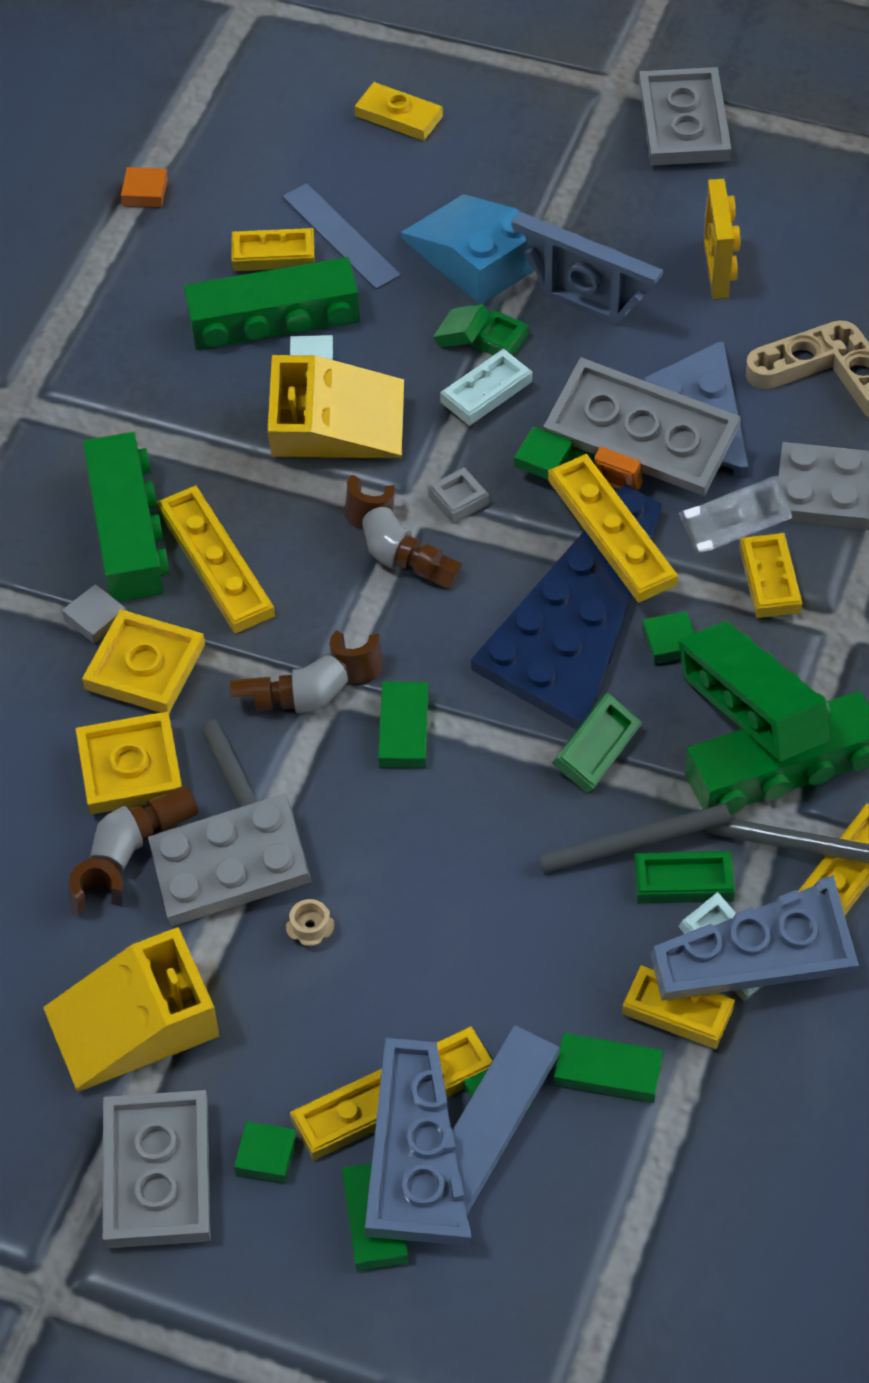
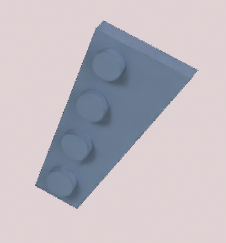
M833 875L819 880L815 886L798 892L796 889L781 895L776 901L757 909L751 907L738 912L732 919L717 925L708 924L655 945L650 953L661 1001L854 974L859 966Z
M385 1038L365 1237L471 1247L472 1237L469 1220H467L464 1192L455 1155V1142L448 1116L447 1098L437 1042Z

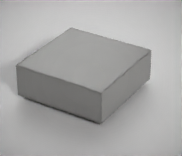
M465 467L428 486V496L453 524L489 505V494Z
M94 584L65 607L62 613L64 620L95 644L107 634L119 610L126 611V608L98 585Z

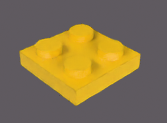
M710 179L707 186L703 241L712 299L729 298L730 281H737L738 277L736 255L733 256V251H740L739 226H732L731 221H735L736 217L735 197L727 196L725 179Z
M120 609L82 677L84 690L160 713L166 711L170 713L205 646L204 634Z
M168 711L76 728L90 815L114 811L122 806L132 808L137 805H147L148 800L182 786Z

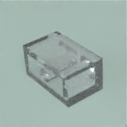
M777 475L679 512L695 554L715 549L793 518Z

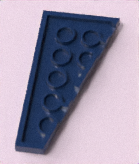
M624 485L617 492V495L650 539L653 540L661 516L662 504ZM585 530L471 659L472 671L575 730L584 721L598 700L607 666L610 665L632 596Z

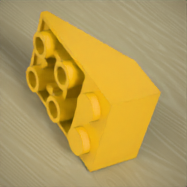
M272 355L267 431L272 457L402 458L404 379L316 355Z
M179 927L130 945L43 1007L77 1092L220 1037L215 1007Z

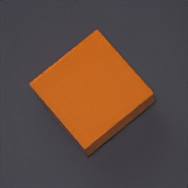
M127 167L121 192L122 206L162 207L168 180L167 170L162 168Z
M600 446L594 457V463L611 487L620 490L624 485H627L639 491L643 483L641 461Z

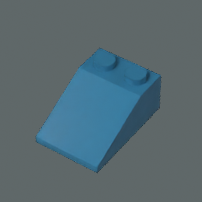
M463 194L401 232V239L477 304L487 302L535 271L524 254L529 248L524 234L514 233L511 227V221L520 212L513 207Z

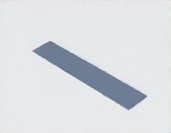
M305 183L283 195V198L344 258L349 257L350 264L375 288H379L400 276V273L309 184Z

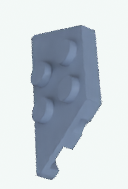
M519 212L511 221L514 233H523L528 242L529 248L524 254L530 266L537 273V281L544 295L612 324L618 325L663 275V270L523 212Z
M717 342L644 378L646 382L738 415L724 342ZM739 427L721 466L733 469L734 477L747 478L748 463L741 427Z

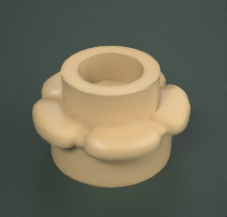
M305 899L296 903L289 913L290 921L286 923V931L292 940H299L304 946H316L322 942L323 938L331 936L334 931V920L329 917L330 911L322 902L314 899ZM307 923L315 924L312 928L306 927Z

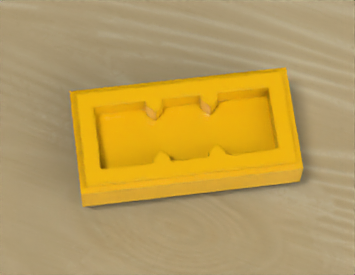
M376 82L371 84L354 106L356 117L425 141L443 117V106Z
M314 228L232 232V270H274L315 263Z
M785 533L740 538L739 550L756 618L801 613L802 600Z
M641 965L622 1005V1014L717 1049L733 1012L735 999L719 993L661 1001L654 970Z

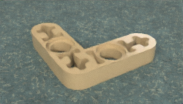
M841 320L830 322L758 347L749 353L745 376L752 386L758 389H772L832 368L863 413L869 418V375H857L850 370V368L858 365L869 368V342L853 323ZM797 350H807L814 357L808 360H801L794 357L792 353Z

